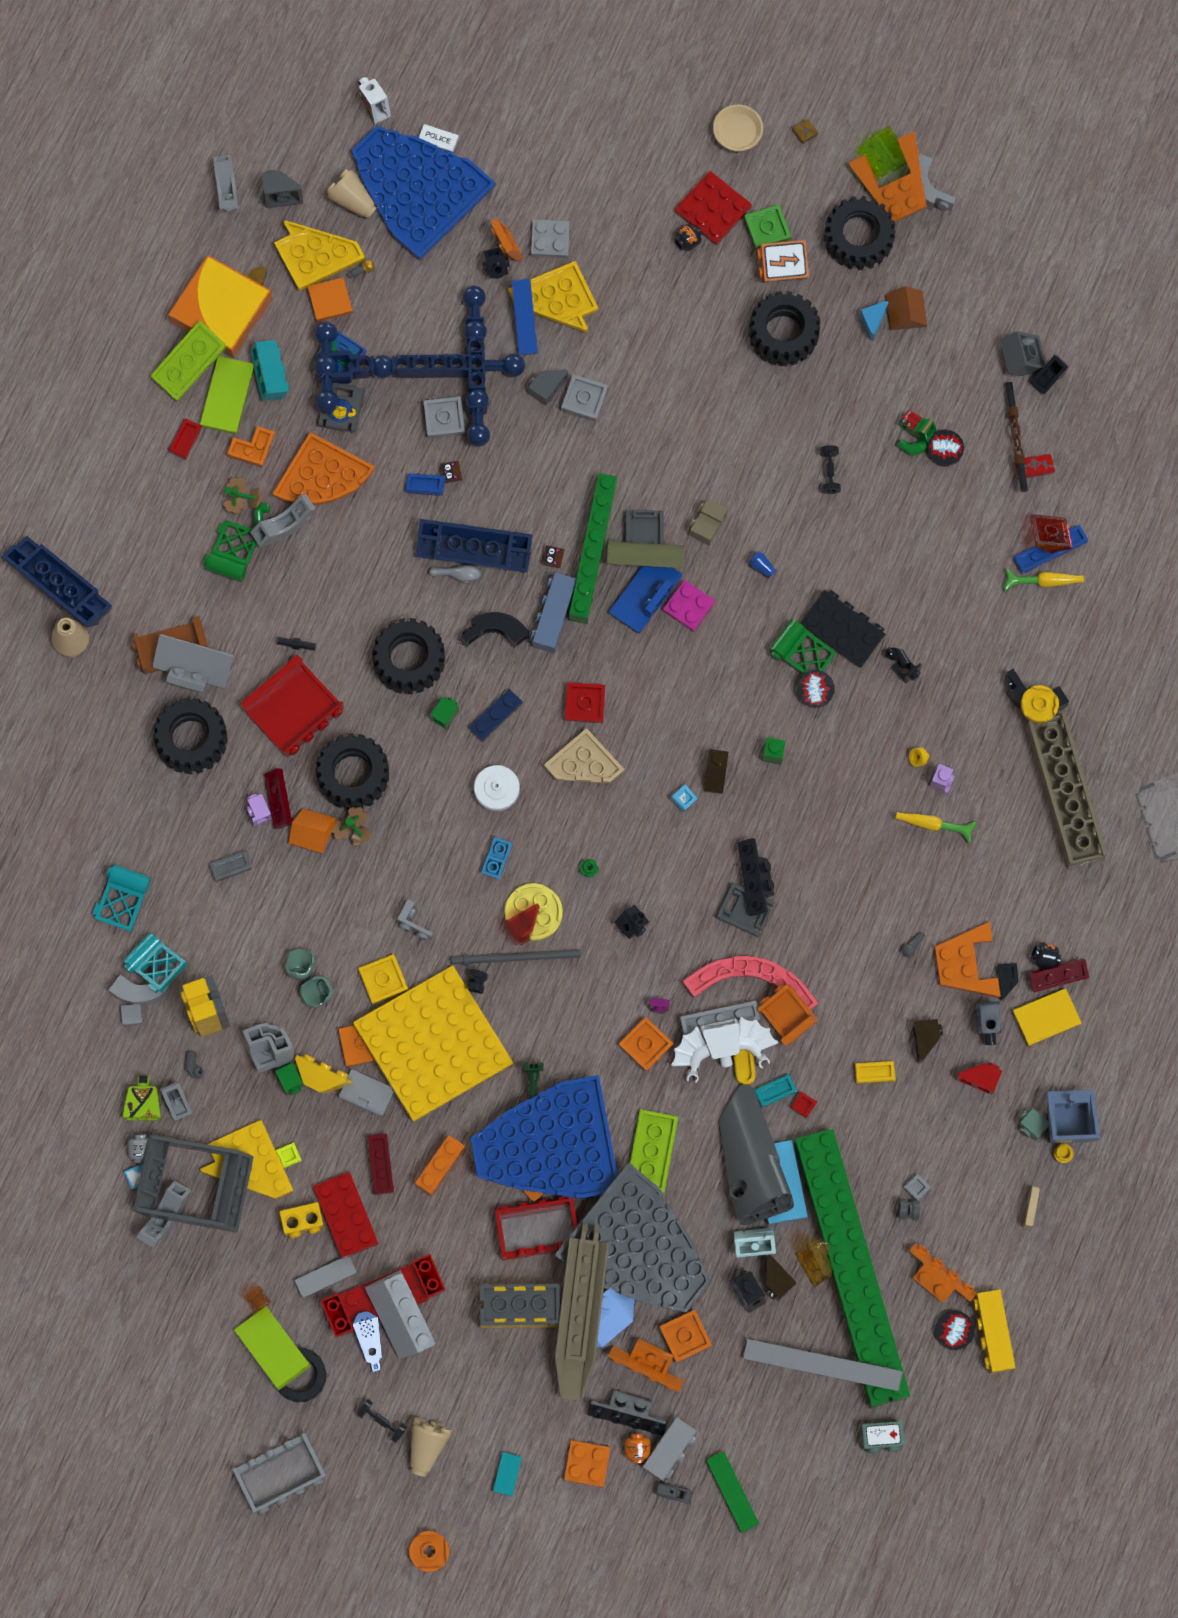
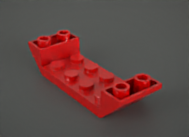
M431 1254L414 1260L412 1264L399 1269L417 1305L429 1301L446 1291ZM399 1270L340 1295L337 1293L321 1300L335 1338L355 1332L352 1323L357 1313L368 1311L378 1317V1322L381 1321L365 1287Z

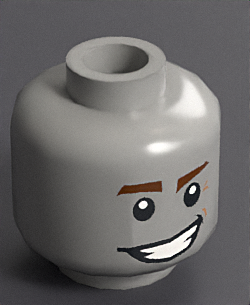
M135 1135V1139H131L128 1142L129 1158L134 1160V1163H144L149 1140L147 1135Z

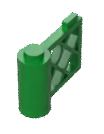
M227 520L225 523H220L217 534L220 535L210 555L205 556L203 565L206 566L205 569L242 582L257 546L255 539L246 544L243 536L252 535L250 532L253 529ZM227 528L236 529L238 534L228 538L226 534ZM240 538L243 545L233 548L230 541ZM228 543L231 549L227 552L218 550L220 545ZM246 549L248 555L246 559H242L237 556L236 552Z
M790 619L769 648L772 658L777 661L784 660L802 674L800 677L808 672L807 665L817 664V669L824 671L837 653L794 619ZM806 636L813 641L814 648L804 649L803 640ZM818 650H825L830 653V656L826 660H819ZM814 651L816 661L806 662L805 652ZM794 653H802L803 663H795L790 658Z

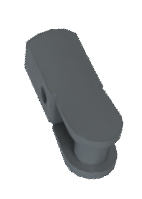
M659 1482L656 1492L657 1496L686 1504H691V1494H694L693 1491ZM678 1491L684 1492L682 1499L676 1497Z

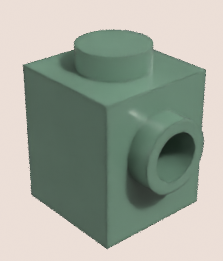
M1032 1109L1030 1112L1026 1110L1019 1118L1021 1120L1018 1125L1021 1128L1020 1132L1026 1137L1030 1136L1035 1141L1049 1127V1121L1035 1109Z

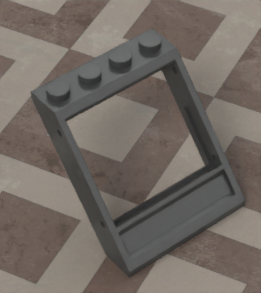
M150 1135L133 1211L147 1217L238 1233L254 1156L239 1150ZM169 1146L225 1156L211 1220L155 1211Z

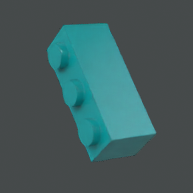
M276 340L255 342L250 348V354L262 401L283 399L289 391V384L285 380V367L281 363L280 348L277 347Z

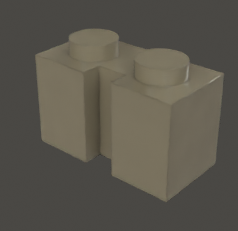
M707 499L706 503H702L697 511L700 514L697 519L693 518L689 525V529H691L690 536L710 546L727 516L728 508Z

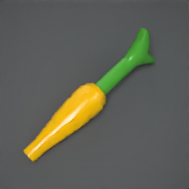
M1007 568L1006 575L1008 580L1005 583L1004 591H1007L1016 584H1038L1041 587H1055L1073 583H1084V575L1042 572L1038 576L1018 577Z
M896 812L895 816L897 820L905 821L930 831L944 829L961 833L969 844L971 843L970 833L977 825L976 821L963 826L942 822L936 816Z

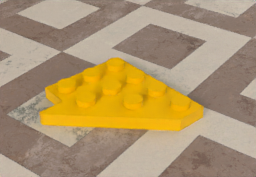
M284 221V226L289 236L274 242V246L299 291L365 260V256L356 241L290 221Z
M576 261L531 279L535 315L585 333L588 332L583 317L597 312L599 308ZM511 287L508 289V293L514 303L513 289Z
M262 1120L208 1144L239 1150L254 1156L247 1187L248 1190L275 1200L294 1192ZM212 1154L215 1162L200 1170L204 1174L220 1179L225 1156Z

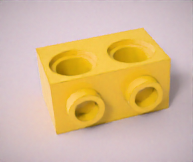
M318 1202L280 1211L284 1234L286 1237L289 1236L290 1239L301 1237V1233L305 1232L315 1234L321 1232L320 1229L324 1228ZM312 1214L318 1217L317 1221L314 1224H309L307 1217ZM296 1219L298 1221L297 1227L289 1228L287 1226L288 1221Z

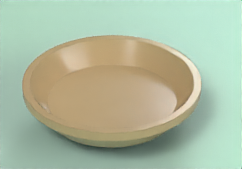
M731 105L722 109L717 114L713 124V132L717 142L722 147L734 152H743L750 150L758 144L763 134V123L759 114L752 108L745 105Z

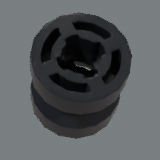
M470 969L468 974L469 981L466 982L465 989L467 988L470 992L483 994L484 982L487 981L488 974L483 971Z

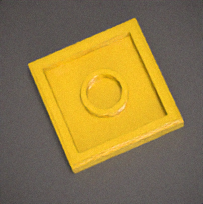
M394 954L358 968L372 1005L408 991Z

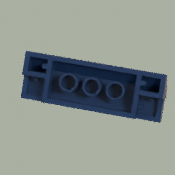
M420 519L415 557L528 573L533 534Z
M28 536L19 544H14L1 556L3 560L87 628L99 625V621L112 609V605L98 594V589L44 545L36 544Z

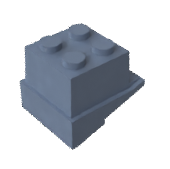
M1094 1090L1047 1091L1051 1144L1086 1143L1100 1139Z

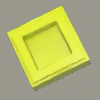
M294 1142L276 1150L284 1169L302 1161Z

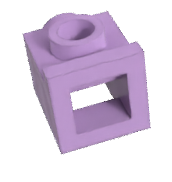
M939 764L930 787L948 793L955 777L952 775L953 769Z
M253 794L247 798L249 806L246 808L250 817L254 816L252 818L254 826L272 819L262 794Z

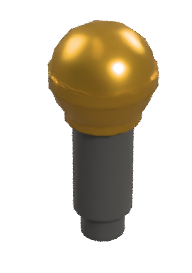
M365 260L362 266L350 271L348 275L350 278H354L364 272H372L375 269V264L372 260Z

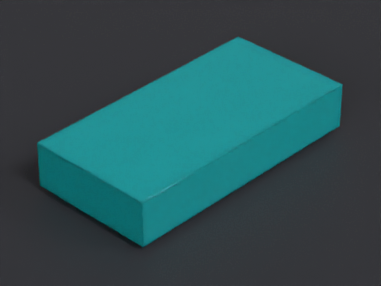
M789 1074L754 1090L761 1108L797 1093V1089Z
M502 1452L493 1492L513 1496L522 1457Z

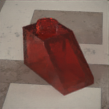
M538 903L504 922V927L515 945H524L531 940L530 937L533 936L540 911Z

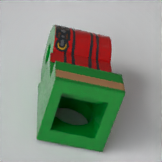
M906 411L898 422L903 430L926 443L936 432L933 420L929 418L924 419L912 411Z

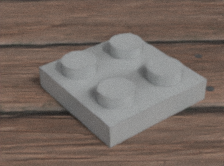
M533 219L531 257L568 258L570 221Z
M573 374L561 410L597 421L608 385Z
M461 396L423 400L428 438L465 434Z

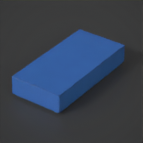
M408 473L405 491L411 494L443 496L446 478L439 475Z

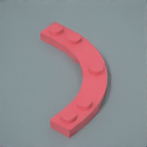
M735 956L733 958L717 960L699 969L682 982L693 998L722 980L734 977H753L769 982L777 988L782 984L784 986L791 984L810 1010L818 1005V1002L806 986L793 973L777 965V963L758 957Z

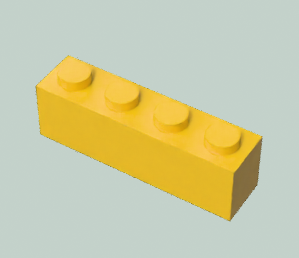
M1001 1289L977 1293L975 1299H973L974 1310H978L979 1314L977 1327L978 1330H982L983 1338H980L982 1350L986 1351L987 1357L984 1358L986 1370L989 1369L990 1374L1014 1370L1016 1367Z

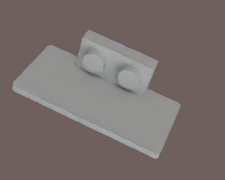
M160 634L153 668L169 672L166 681L168 683L203 692L207 683L226 688L233 655Z

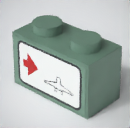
M902 1421L861 1425L863 1450H868V1453H879L880 1449L888 1448V1452L900 1451V1447L904 1446Z

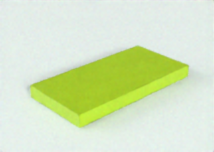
M199 320L150 376L176 401H179L225 350L227 345Z
M218 356L200 422L202 427L237 435L254 371L253 363Z
M640 1109L630 1164L657 1185L662 1194H664L678 1116Z
M266 1306L234 1329L278 1390L311 1367Z

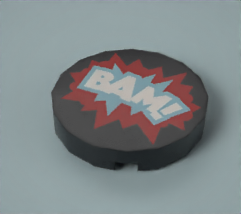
M939 430L933 434L927 443V454L931 461L938 466H951L959 462L963 456V440L954 431Z
M811 670L805 673L797 684L799 699L804 705L811 708H820L827 705L835 693V685L832 678L820 670Z
M961 1311L946 1312L938 1319L935 1325L937 1341L948 1350L964 1349L974 1338L975 1327L973 1321L967 1314Z

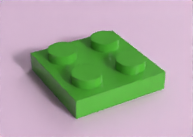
M780 205L744 215L756 250L760 249L761 244L791 240Z

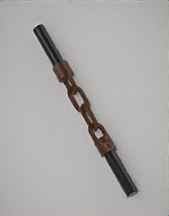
M1007 382L1005 383L1009 407L1007 410L1008 417L1011 420V433L1014 438L1015 465L1018 469L1021 492L1028 491L1025 472L1026 463L1023 449L1021 448L1018 408L1015 404L1013 383ZM1016 427L1018 434H1014V428Z

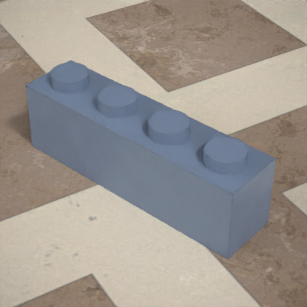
M556 572L553 578H549L547 588L550 590L548 595L543 597L541 606H544L542 613H538L536 619L538 627L537 630L533 629L530 639L533 641L534 648L555 654L574 594L576 578Z

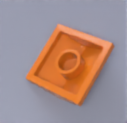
M302 809L292 822L288 843L323 854L337 819Z

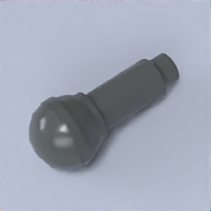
M920 932L910 943L904 945L902 948L903 955L906 957L913 956L916 947L923 940L925 934Z

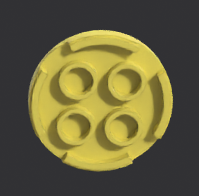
M530 883L518 887L510 895L505 905V919L508 927L516 936L527 941H540L550 937L558 929L562 920L563 910L559 897L542 884Z

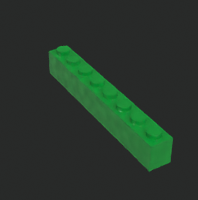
M602 473L598 475L569 613V621L588 624L617 485V476Z

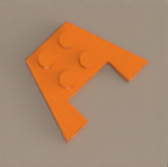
M990 922L935 946L940 986L996 998L1001 997L998 978L979 980L974 944L992 942Z

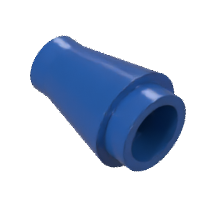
M759 551L749 561L752 568L768 578L776 571L765 554H761Z

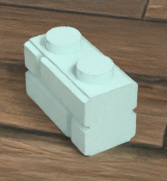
M773 1228L734 1232L737 1258L776 1254Z

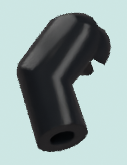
M888 648L885 650L886 658L899 661L903 668L911 666V662L903 649Z

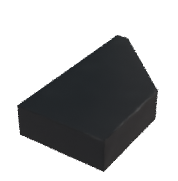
M1017 963L997 964L1000 1001L1004 1000L1019 982Z

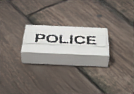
M424 124L419 138L437 145L439 149L453 152L459 135Z

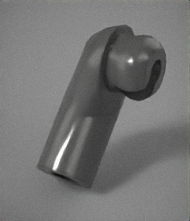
M187 1052L185 1070L192 1078L200 1079L204 1075V1070L196 1064L197 1053Z

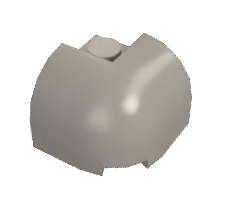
M263 1023L243 1030V1039L248 1056L258 1073L272 1068L278 1070L288 1065L293 1059L294 1048L283 1028Z

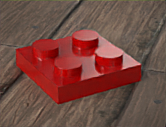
M567 682L565 721L603 723L605 685Z

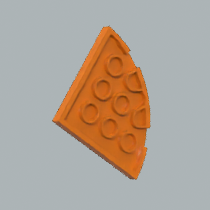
M310 432L272 495L277 499L292 504L303 494L308 496L313 505L331 503L350 495L361 487L372 475L375 466Z

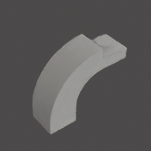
M919 153L927 209L932 211L935 204L942 210L952 211L956 197L938 191L930 184L928 173L933 159Z
M232 155L213 157L220 211L238 209Z
M306 494L300 495L287 510L274 518L260 521L250 533L259 547L271 545L291 535L311 519L309 516L313 513L315 507Z
M170 963V969H175L176 967ZM120 975L109 988V992L126 1004H141V1006L161 1000L171 989L168 986L162 993L160 991L155 993L147 986L148 984L136 985ZM165 975L157 977V984L160 985L165 980Z
M174 1181L166 1190L156 1211L180 1214L192 1190ZM151 1218L140 1230L137 1238L154 1248L157 1243H161L175 1222Z

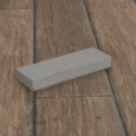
M350 1257L340 1258L296 1279L295 1282L304 1299L357 1274Z

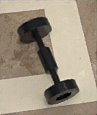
M834 445L820 448V455L828 457L826 465L829 483L822 485V492L825 494L841 492V485L833 483L835 474L832 457L839 454V447Z
M368 1399L359 1410L357 1416L363 1419L368 1413L374 1417V1421L384 1428L388 1427L395 1432L391 1440L397 1443L406 1431L407 1426L402 1423L396 1429L390 1425V1421L380 1414L376 1415L369 1410L373 1402Z

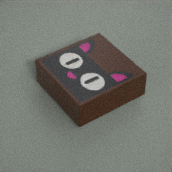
M459 461L440 464L442 476L446 478L445 483L462 480Z
M546 545L542 565L561 569L564 549Z

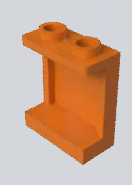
M782 984L774 990L775 995L771 998L767 996L759 1003L761 1006L757 1010L766 1016L782 1037V1043L788 1046L819 1020L791 984L786 986Z

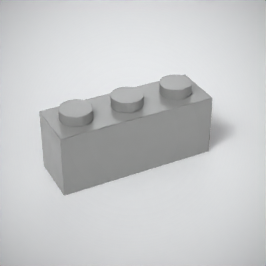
M676 1417L642 1469L661 1482L664 1479L669 1480L675 1471L672 1469L675 1462L680 1463L686 1454L683 1452L687 1445L691 1447L697 1437L694 1435L696 1430Z

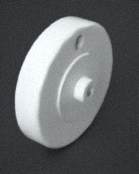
M492 765L484 768L477 775L474 782V795L478 803L485 809L503 811L510 808L518 799L520 784L516 774L511 769L501 765Z

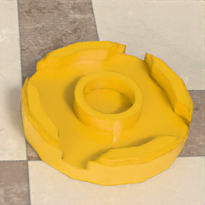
M1043 685L1033 686L1023 694L1020 702L1021 711L1024 716L1035 723H1046L1052 720L1059 708L1057 695H1055L1052 689Z

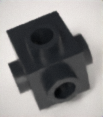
M500 247L483 251L485 262H482L485 273L488 272L490 279H498L508 274L507 267H510L508 256H504Z
M635 905L626 909L614 921L628 939L634 936L640 937L646 931L645 927L649 924L644 913Z

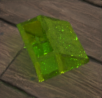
M890 126L875 133L857 150L860 157L867 155L877 180L907 164L897 140L898 137Z

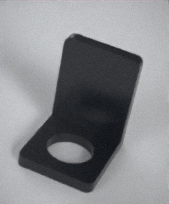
M899 661L892 667V670L905 683H908L910 680L914 681L921 674L922 664L919 663L915 666L911 662L910 671L906 674L899 671V666L901 665Z

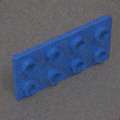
M642 566L610 609L609 614L635 632L641 633L681 579L682 573L670 567Z

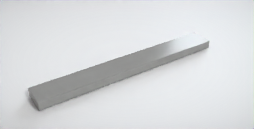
M747 1339L743 1359L895 1391L900 1389L903 1371L750 1339Z

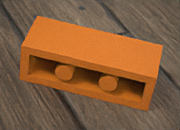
M448 1135L415 1182V1186L432 1198L465 1151V1145Z

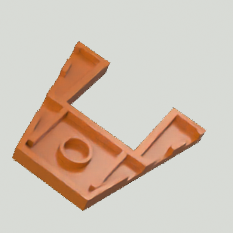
M915 131L897 139L911 173L881 188L867 155L849 162L850 167L874 199H876L879 205L883 203L885 211L892 213L891 219L895 220V222L927 208Z

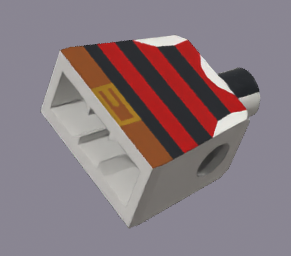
M367 77L360 79L358 84L361 100L374 124L391 117L388 98L376 79L370 81Z

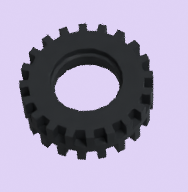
M852 196L850 201L846 202L844 199L839 206L835 205L833 207L832 213H829L827 218L824 241H826L827 251H831L832 259L837 258L839 260L838 264L842 266L843 263L849 265L848 269H852L853 266H858L859 270H863L864 266H869V269L874 268L875 263L881 264L883 258L888 257L893 247L896 230L895 220L891 219L892 213L885 211L883 203L879 206L874 198H872V201H867L866 196H862L861 200H856V197ZM854 217L869 219L877 229L876 239L867 246H856L849 243L843 234L845 223Z

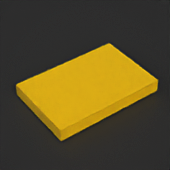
M1066 988L1012 1011L1028 1046L1082 1024Z

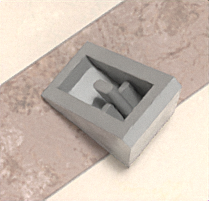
M179 1082L161 1089L174 1121L192 1114Z

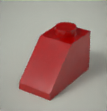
M983 1063L960 1072L956 1080L992 1095L1002 1070L996 1064Z

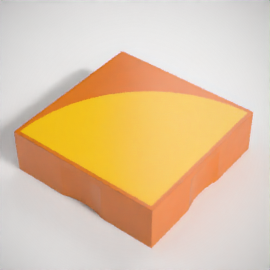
M207 255L168 314L170 323L188 333L199 320L202 321L227 345L223 353L234 358L247 339L252 326L260 319L273 299L272 292L256 281Z

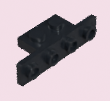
M750 838L738 842L737 845L749 915L753 917L768 912L766 897L774 896V882L771 879L770 862L767 858L758 856L756 839Z
M613 1390L610 1405L590 1401L587 1415L596 1419L607 1420L615 1424L629 1426L633 1429H640L662 1436L667 1425L665 1420L648 1416L652 1400Z

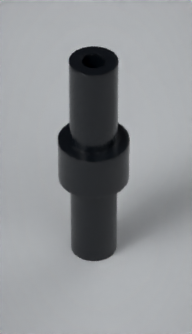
M278 637L277 645L289 646L292 649L299 650L301 648L315 651L316 643L301 641L299 638L287 639Z

